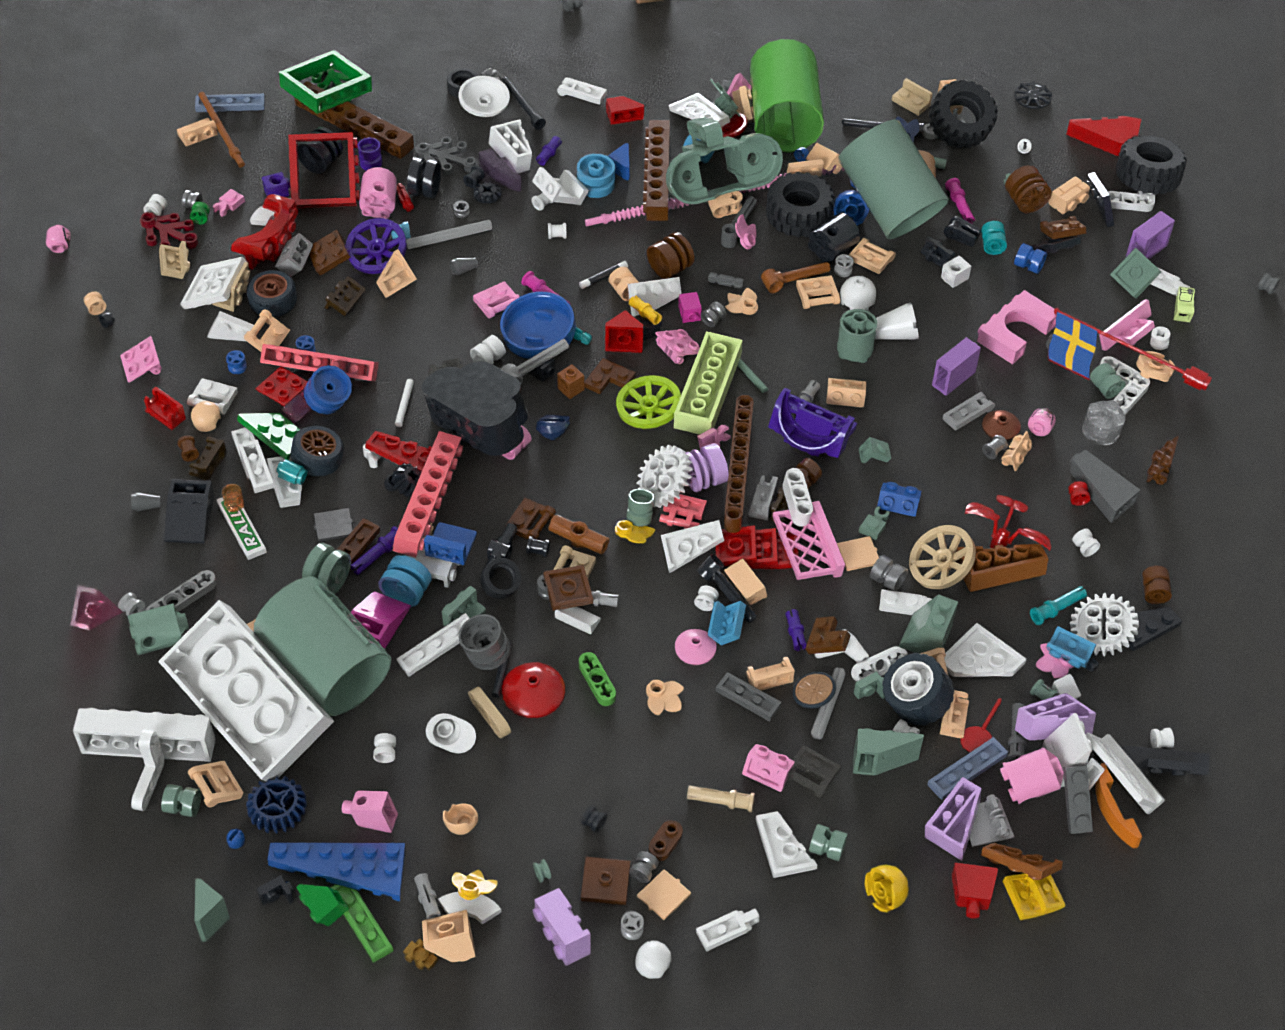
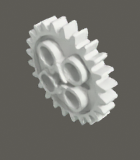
M667 445L666 448L661 446L660 451L655 449V455L649 454L650 460H644L645 467H640L643 472L637 475L641 480L636 482V484L640 486L638 489H646L654 494L653 507L661 508L662 505L667 507L668 502L673 504L675 497L680 499V492L685 493L683 487L689 486V483L686 481L692 478L688 474L693 470L689 467L692 461L688 460L690 456L685 454L684 450L676 446Z
M1106 593L1103 594L1102 598L1095 594V600L1087 597V604L1080 602L1081 608H1074L1075 614H1071L1072 621L1070 622L1071 633L1095 643L1094 655H1097L1099 651H1102L1103 656L1106 655L1107 651L1114 655L1115 649L1122 652L1121 646L1129 648L1128 641L1134 642V635H1138L1139 621L1134 606L1130 607L1129 601L1123 603L1121 596L1116 600L1114 594L1110 598H1107ZM1104 609H1106V620H1107V622H1106V639H1105V640H1103V630H1102V627H1103V610H1104ZM1092 632H1097L1096 635H1090ZM1113 632H1119V633L1116 634V635H1112V634H1111V633H1113Z

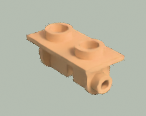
M1028 431L1024 435L1019 434L1015 436L1009 445L1010 450L1007 449L1001 458L1002 464L1005 466L1013 465L1014 471H1017L1020 464L1023 463L1024 457L1031 450L1032 441L1029 438Z

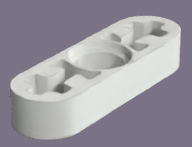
M891 647L855 664L851 671L852 678L855 681H859L876 671L882 676L888 671L891 664L896 662L893 658L897 657V653H900L898 659L908 653L903 648ZM882 659L884 666L881 670H877L876 663ZM861 669L866 670L863 673V677L859 676L862 673Z

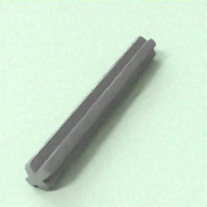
M484 220L406 239L407 248L410 250L489 231L492 229V223L490 220Z

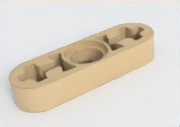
M476 687L468 692L473 705L499 738H503L511 733L507 721L480 687Z

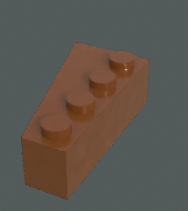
M1041 544L1014 545L1013 548L996 545L995 548L983 549V546H975L976 555L973 566L963 580L969 591L972 592L1046 575L1048 556ZM957 547L956 552L963 549L964 547ZM965 556L956 560V563L962 565Z

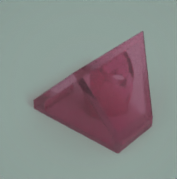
M78 585L70 625L92 630L122 613V611L99 590Z

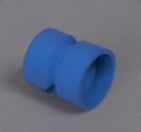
M1023 243L1016 254L1014 265L1022 268L1028 267L1029 271L1038 274L1045 263L1047 252L1039 249L1033 250L1032 246Z

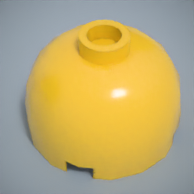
M880 865L872 868L865 876L866 893L868 896H873L876 902L872 904L879 911L888 912L896 909L908 897V880L902 871L895 866Z

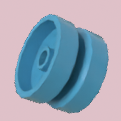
M589 154L582 157L577 163V179L589 190L586 196L601 198L609 195L614 190L615 164L608 156Z
M398 555L393 557L378 584L385 596L413 607L419 603L424 594L423 592L429 586L432 578L429 570L422 563L408 556Z

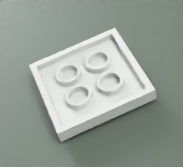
M238 257L201 266L185 294L181 306L184 309L196 308L228 300L231 286L244 262L247 261L244 257Z

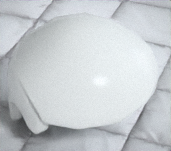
M647 941L637 952L635 959L636 969L641 975L649 979L660 978L670 966L671 952L665 944L659 941Z

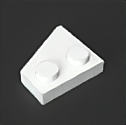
M220 311L207 337L246 341L244 335L254 325Z

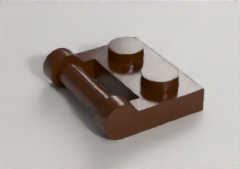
M1069 216L1068 219L1040 222L1041 231L1052 239L1086 234V226L1077 221L1075 216Z
M524 498L507 523L517 526L516 535L527 540L530 536L538 539L539 533L548 520L554 517L556 510L551 506H544ZM541 514L542 516L533 529L529 530L538 515Z

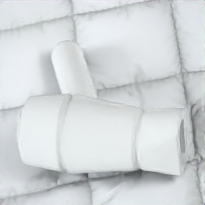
M850 633L851 636L846 651L815 654V657L823 658L845 652L859 663L868 659L869 655L855 636Z

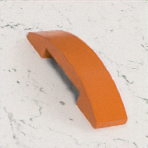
M1101 763L1100 765L1105 771L1095 782L1096 796L1101 812L1113 831L1132 848H1138L1142 835L1133 818L1124 820L1110 792L1114 780L1105 763Z

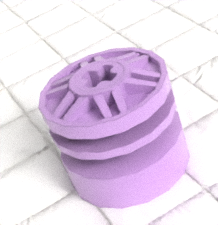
M716 443L701 447L700 452L694 449L691 452L685 453L690 456L688 460L692 461L689 467L693 470L688 473L692 478L687 479V483H689L690 488L694 492H699L702 488H709L710 483L716 486L728 481L727 463L723 452Z

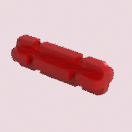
M398 183L396 188L397 196L403 208L410 212L414 205L404 185Z

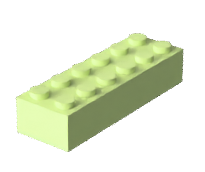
M706 331L674 413L675 429L700 435L715 427L741 357L743 340Z

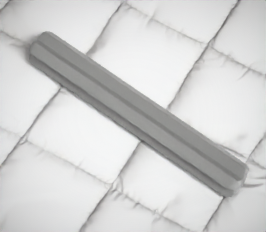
M836 667L831 677L836 683V693L830 702L819 709L811 731L814 739L823 738L846 674L843 668Z

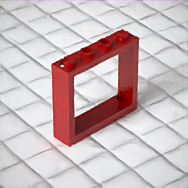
M353 132L288 135L291 199L296 201V207L357 206V201L360 200V190L356 189V183H359V173H356L355 166H359L358 155H355V148H358L357 138H354ZM348 140L350 198L300 199L298 142Z

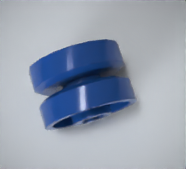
M327 365L320 367L312 374L304 387L306 403L312 410L320 414L328 415L335 413L343 406L351 394L352 384L350 378L342 369L336 366Z

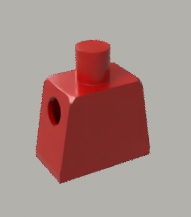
M962 863L954 864L952 882L955 903L959 907H966L967 917L979 918L980 909L987 910L989 908L998 868Z

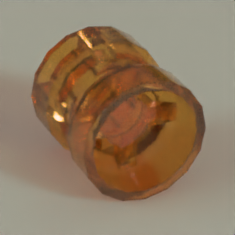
M229 484L222 489L224 506L228 511L236 512L244 507L240 486Z

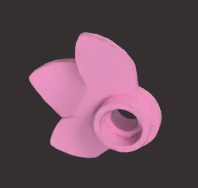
M740 215L737 223H735V230L740 238L741 245L745 249H751L756 244V225L751 224L748 226L744 215Z
M1048 643L1041 644L1040 648L1045 656L1036 662V667L1044 672H1052L1053 678L1066 676L1069 669L1074 666L1070 665L1063 657L1057 659L1051 656L1046 648Z

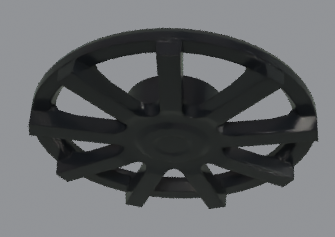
M1032 81V83L1022 82L1015 89L1014 97L1020 105L1026 108L1040 109L1050 104L1052 92L1046 88V85L1035 83V81ZM1017 93L1025 94L1017 97ZM1026 98L1027 103L1024 104L1020 100ZM1039 99L1044 101L1046 104L1041 105ZM1036 103L1037 106H1029V104Z

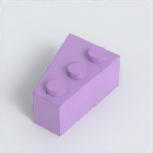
M1064 693L1019 708L1015 731L1029 741L1046 739L1071 715L1077 713L1079 720L1084 723L1085 734L1087 732L1092 734L1096 713L1069 694Z
M558 888L534 899L535 909H533V914L537 922L541 921L544 925L543 932L547 940H552L555 945L553 950L559 960L562 959L567 966L589 955L590 932L588 929L582 930L579 925L581 919L578 915L574 916L571 911L572 907L561 890Z

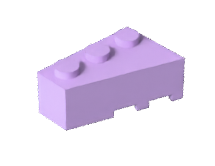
M962 777L925 825V838L963 861L980 804L981 788Z

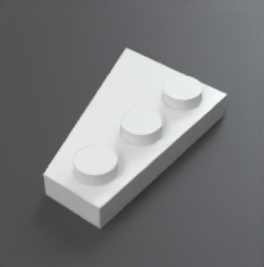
M680 278L628 284L629 299L636 295L656 310L679 297V294H681ZM631 307L632 316L639 315V312Z
M283 457L267 458L266 464L274 483L280 508L300 505L302 485H295L278 477L276 472L278 464L285 459Z

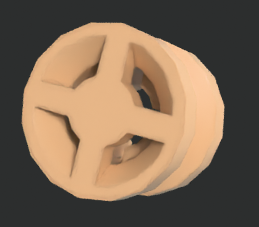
M90 292L84 297V303L90 314L99 315L106 310V303L99 292Z

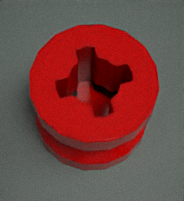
M1078 481L1068 487L1069 494L1071 495L1070 500L1073 505L1081 506L1090 501L1087 483Z

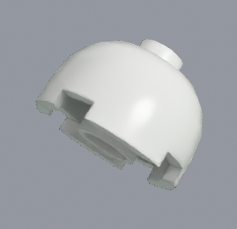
M853 276L843 283L840 291V302L842 305L845 304L850 307V310L863 309L867 311L870 306L875 304L876 288L870 279L864 276Z

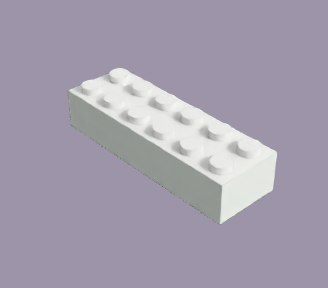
M79 708L73 732L82 754L142 757L139 748V738L142 731L147 729L157 732L164 759L211 762L216 739L210 717L204 715H183L180 713H144L136 710L130 712L118 711L116 709L98 710L96 708Z

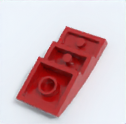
M746 526L736 533H730L722 529L724 541L716 546V556L723 562L724 566L730 567L743 559L751 569L792 568L776 528L756 530L755 526ZM789 531L786 534L787 538L793 541L798 537ZM794 547L792 550L793 554L799 556V549Z

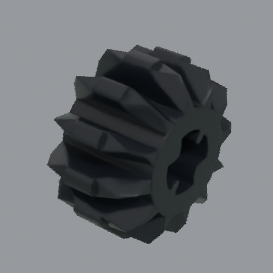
M403 463L393 471L391 480L395 484L393 489H398L399 494L403 493L405 497L412 496L422 472H419L417 466L413 467L411 463Z

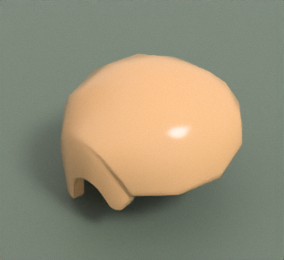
M210 401L197 403L191 412L194 427L202 432L214 430L218 419H221L219 407Z
M452 804L448 812L443 811V821L451 833L465 835L477 825L478 814L476 809L470 804Z

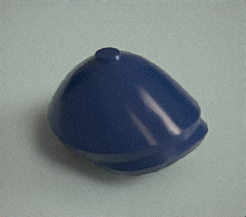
M559 415L543 416L537 421L536 430L543 437L555 440L567 430L570 425V417Z

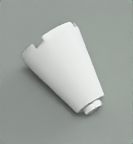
M906 303L876 318L877 332L875 339H919L915 314L911 303Z

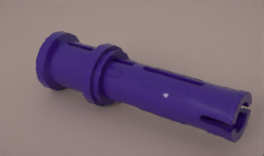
M393 526L386 536L378 538L375 546L351 564V570L359 566L354 571L356 575H359L385 552L390 553L393 550L394 538L398 528Z

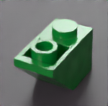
M299 884L296 887L301 894L299 896L301 902L309 907L311 910L310 916L317 924L321 923L330 926L349 910L339 891L325 886Z

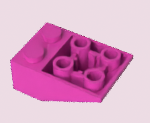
M374 591L357 605L351 613L385 649L411 608V605Z

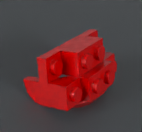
M275 194L268 195L262 206L274 212V220L270 219L261 231L238 238L233 242L231 251L243 254L249 269L253 270L261 260L267 259L275 262L278 256L281 255L286 242L292 238L291 233L296 229L294 219L298 215V209L295 200Z

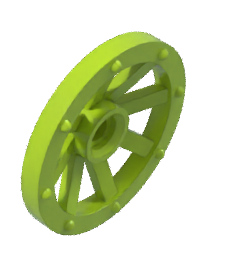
M654 375L639 377L628 382L618 393L616 399L617 411L621 419L630 426L642 429L656 428L674 418L681 394L677 385L665 377ZM651 385L662 386L656 396L652 395ZM645 386L646 395L642 397L635 389ZM668 390L673 394L672 397L660 401ZM630 394L639 403L626 402L625 399ZM672 404L669 410L662 409V407ZM624 408L634 409L638 411L632 414H628ZM656 414L661 415L659 417L653 418V416ZM645 415L647 419H639V417Z

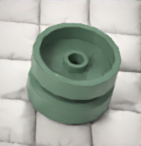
M319 543L310 552L305 561L302 578L313 576L320 580L330 592L335 594L342 587L351 567V556L341 550H335L326 543Z

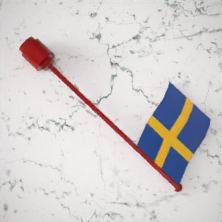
M1059 308L1054 309L1056 324L1049 345L1048 360L1087 380L1090 379L1089 369L1096 348L1097 333L1182 373V378L1185 379L1184 383L1195 389L1206 391L1212 380L1208 373L1194 366L1191 369L1186 368V370H1182L1060 311Z

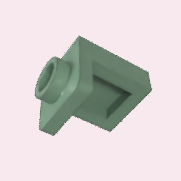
M869 437L859 447L862 463H866L871 457L884 462H888L891 459L889 445L884 441Z

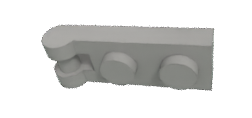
M979 392L943 414V420L956 431L985 412L992 411L995 404L991 400L988 401L986 396Z

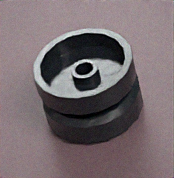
M414 157L408 172L409 195L420 196L423 192L424 197L435 199L441 181V162L429 159L426 163L425 158Z

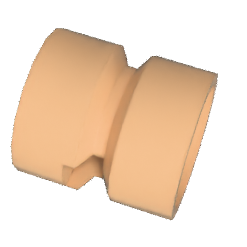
M619 267L609 276V283L622 300L629 301L628 284L638 283V280L627 267Z

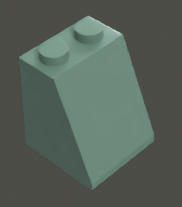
M938 594L914 612L899 647L919 654L936 648H944L952 630L958 601Z

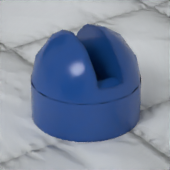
M800 147L795 150L794 157L798 162L805 161L809 151L804 147Z
M232 829L228 832L226 840L229 847L238 849L244 845L245 836L241 830Z

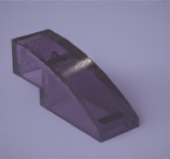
M492 148L479 152V164L491 178L512 190L521 191V177L506 157L498 158Z

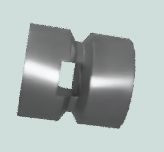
M882 555L873 565L870 578L878 583L884 582L885 587L892 591H897L903 584L908 574V569L900 564L894 565L892 559Z

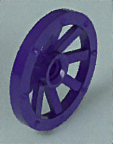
M374 218L366 220L357 225L346 240L345 246L351 257L348 260L354 268L363 273H382L388 261L382 263V258L384 256L390 258L393 254L388 249L399 244L398 249L404 257L407 249V240L402 228L389 219ZM376 227H386L381 239L378 238ZM370 229L372 240L369 241L360 234ZM393 230L398 235V238L386 243ZM356 239L367 246V248H353ZM354 255H368L360 262L354 257ZM376 258L377 265H367L370 261Z

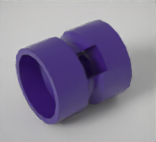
M371 137L359 141L358 153L361 168L366 171L371 168H380L382 165L380 142Z

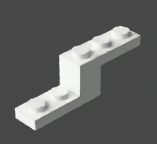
M247 428L231 431L247 479L250 478L254 492L258 493L274 488V483L259 442L255 440L253 433Z

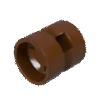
M804 458L796 466L797 469L802 471L808 489L822 477L819 465L812 459Z
M1162 566L1146 568L1142 573L1145 600L1151 604L1168 602L1172 597L1168 569Z

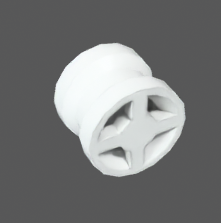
M1165 327L1154 328L1151 333L1150 345L1156 350L1166 349L1169 346L1170 331Z
M701 586L694 604L701 610L711 611L713 610L714 601L719 596L718 591L711 586Z
M1164 728L1161 731L1158 729L1151 730L1150 741L1152 748L1161 749L1165 747L1166 749H1173L1174 735L1171 728Z

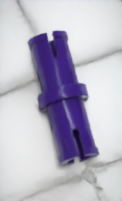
M553 136L550 142L543 146L542 152L536 157L539 165L544 166L549 158L555 155L557 148L562 144L560 137Z
M792 609L793 617L790 611H787L785 614L789 625L788 633L792 637L794 650L801 651L800 645H802L803 650L807 645L803 634L805 630L800 623L798 611Z

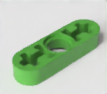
M591 652L583 653L579 657V669L601 705H612L616 700V690L597 656ZM585 661L592 663V670H590V666ZM599 675L603 680L596 683L591 678ZM602 688H604L606 694L610 695V697H606L605 695H603Z

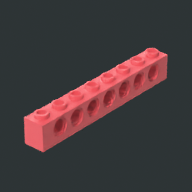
M441 431L438 432L396 532L393 544L394 552L416 558L419 550L423 551L424 537L429 535L431 531L430 522L434 523L437 515L435 510L440 509L442 503L441 496H445L448 485L446 483L451 482L453 475L451 470L456 469L457 457H461L463 446L460 445L462 437Z

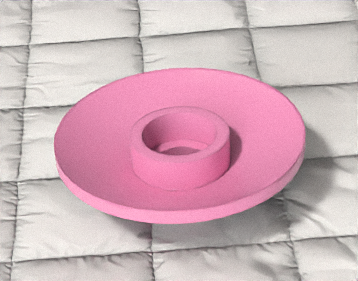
M690 629L677 637L675 652L685 663L701 665L714 657L716 642L708 636V632L700 629Z

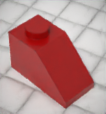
M624 96L607 98L606 113L611 125L643 120L644 104Z

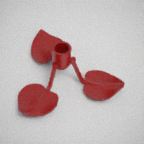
M997 495L996 500L999 503L1011 507L1003 528H999L998 531L997 525L1000 516L994 513L993 509L977 502H971L967 505L965 514H976L994 520L991 536L993 538L989 545L991 548H995L996 545L1007 547L1018 534H1021L1045 546L1049 551L1051 550L1049 538L1036 530L1019 528L1011 537L1009 536L1010 532L1006 528L1014 509L1021 512H1027L1028 506L1023 502L1013 500L1007 496Z

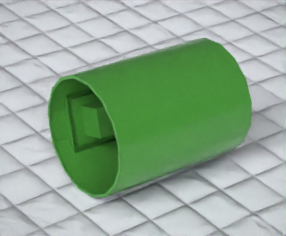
M780 39L768 42L756 51L750 63L755 132L773 138L779 144L782 152H794L800 147L807 148L815 143L823 131L824 118L817 60L814 52L806 44L799 41Z

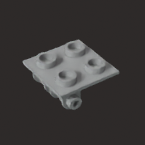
M993 794L986 797V802L979 804L969 837L972 847L1014 838L1000 799Z

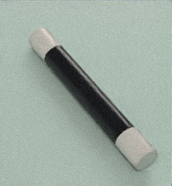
M623 261L579 282L580 288L584 289L609 277L619 267H628L627 262Z

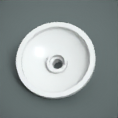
M490 76L470 78L462 84L459 90L461 106L467 112L480 117L495 116L503 112L510 100L509 90L506 85Z

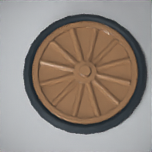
M823 672L808 673L802 676L793 687L794 700L798 705L805 708L824 706L830 702L836 693L835 680L829 674Z

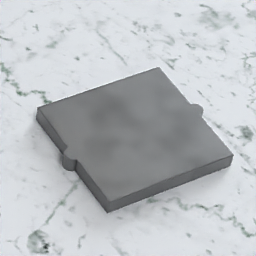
M349 508L314 513L316 523L314 529L317 530L318 542L345 538L353 531V520L350 518Z

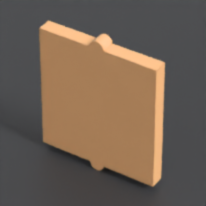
M870 536L837 543L847 571L873 566L879 558L877 548L874 547Z
M664 869L637 894V897L648 906L650 911L653 910L665 920L691 895V892L680 883V879H675Z

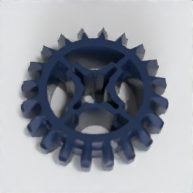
M276 775L275 780L268 779L266 783L259 781V788L253 787V793L248 794V801L246 803L248 817H250L253 825H257L259 830L264 828L267 833L271 829L276 834L279 829L286 833L287 827L294 828V822L301 823V816H304L306 813L307 801L305 800V792L300 784L296 785L294 779L288 781L286 776L280 780ZM267 798V801L263 803V806L260 808L262 802ZM293 802L291 808L288 811H286V809L290 806V803Z

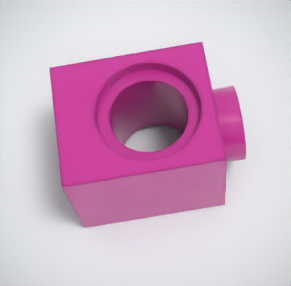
M697 292L679 294L678 308L682 322L701 321L702 308Z

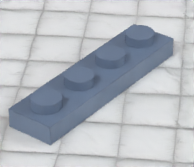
M264 93L206 95L215 112L257 111L265 109ZM197 95L195 101L196 112H207Z
M993 737L928 780L927 785L943 800L951 793L962 777L969 781L973 780L1007 757L1008 751Z

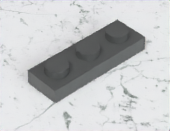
M728 672L716 686V692L769 722L781 707L779 700Z
M1087 766L1063 767L1068 831L1070 834L1093 832Z

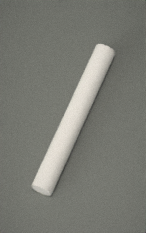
M407 379L395 421L397 427H402L414 384L412 379Z

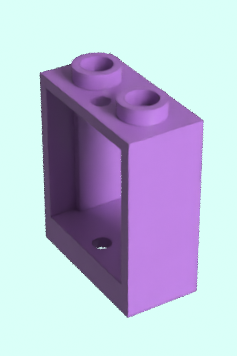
M1160 211L1133 230L1126 257L1137 248L1147 259H1150L1167 247L1175 220Z

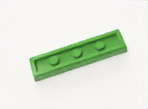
M337 884L332 886V889L339 891L349 907V910L343 915L373 963L393 952L392 945L358 891Z

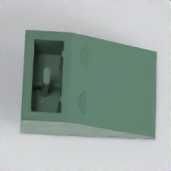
M858 729L854 747L853 774L877 775L918 760L924 735L914 732L901 733L892 730Z

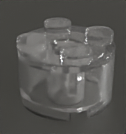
M1113 400L1091 403L1082 427L1085 437L1090 441L1091 439L1097 441L1096 444L1099 445L1115 443L1121 435L1125 423V413L1118 403Z

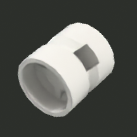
M494 335L489 336L482 341V344L480 343L470 350V355L474 362L483 361L493 364V361L499 360L506 354L503 343Z

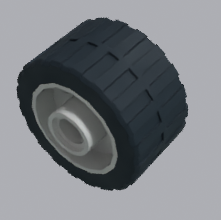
M924 653L907 654L891 664L884 675L882 691L886 701L897 715L909 724L927 725L928 723H933L944 716L951 707L950 705L954 699L953 683L939 662L932 656L930 657Z

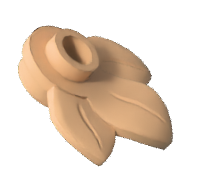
M746 288L742 295L728 293L729 304L725 308L732 313L755 314L758 311L757 295L749 288Z
M652 680L646 687V694L649 697L647 705L651 712L659 716L664 709L669 712L680 711L681 701L677 695L684 690V687L675 681L664 683L661 680Z

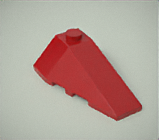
M1118 116V119L1102 117V120H1092L1091 118L1071 119L1066 135L1119 156L1124 142L1132 137H1138L1141 119L1128 116Z

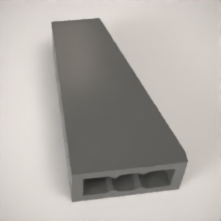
M1086 449L1080 454L1073 456L1070 461L1071 468L1069 472L1077 482L1087 483L1090 498L1111 523L1137 502L1140 489Z

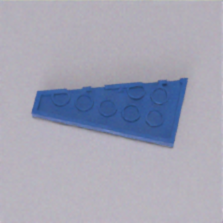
M270 843L267 859L268 866L289 872L307 873L308 877L315 878L318 876L326 878V882L356 890L363 888L373 891V894L378 896L382 894L389 895L396 901H400L405 843Z

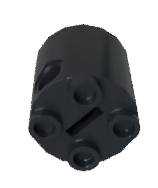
M836 214L812 230L808 247L820 257L823 263L832 261L859 242V229L853 219L847 214Z

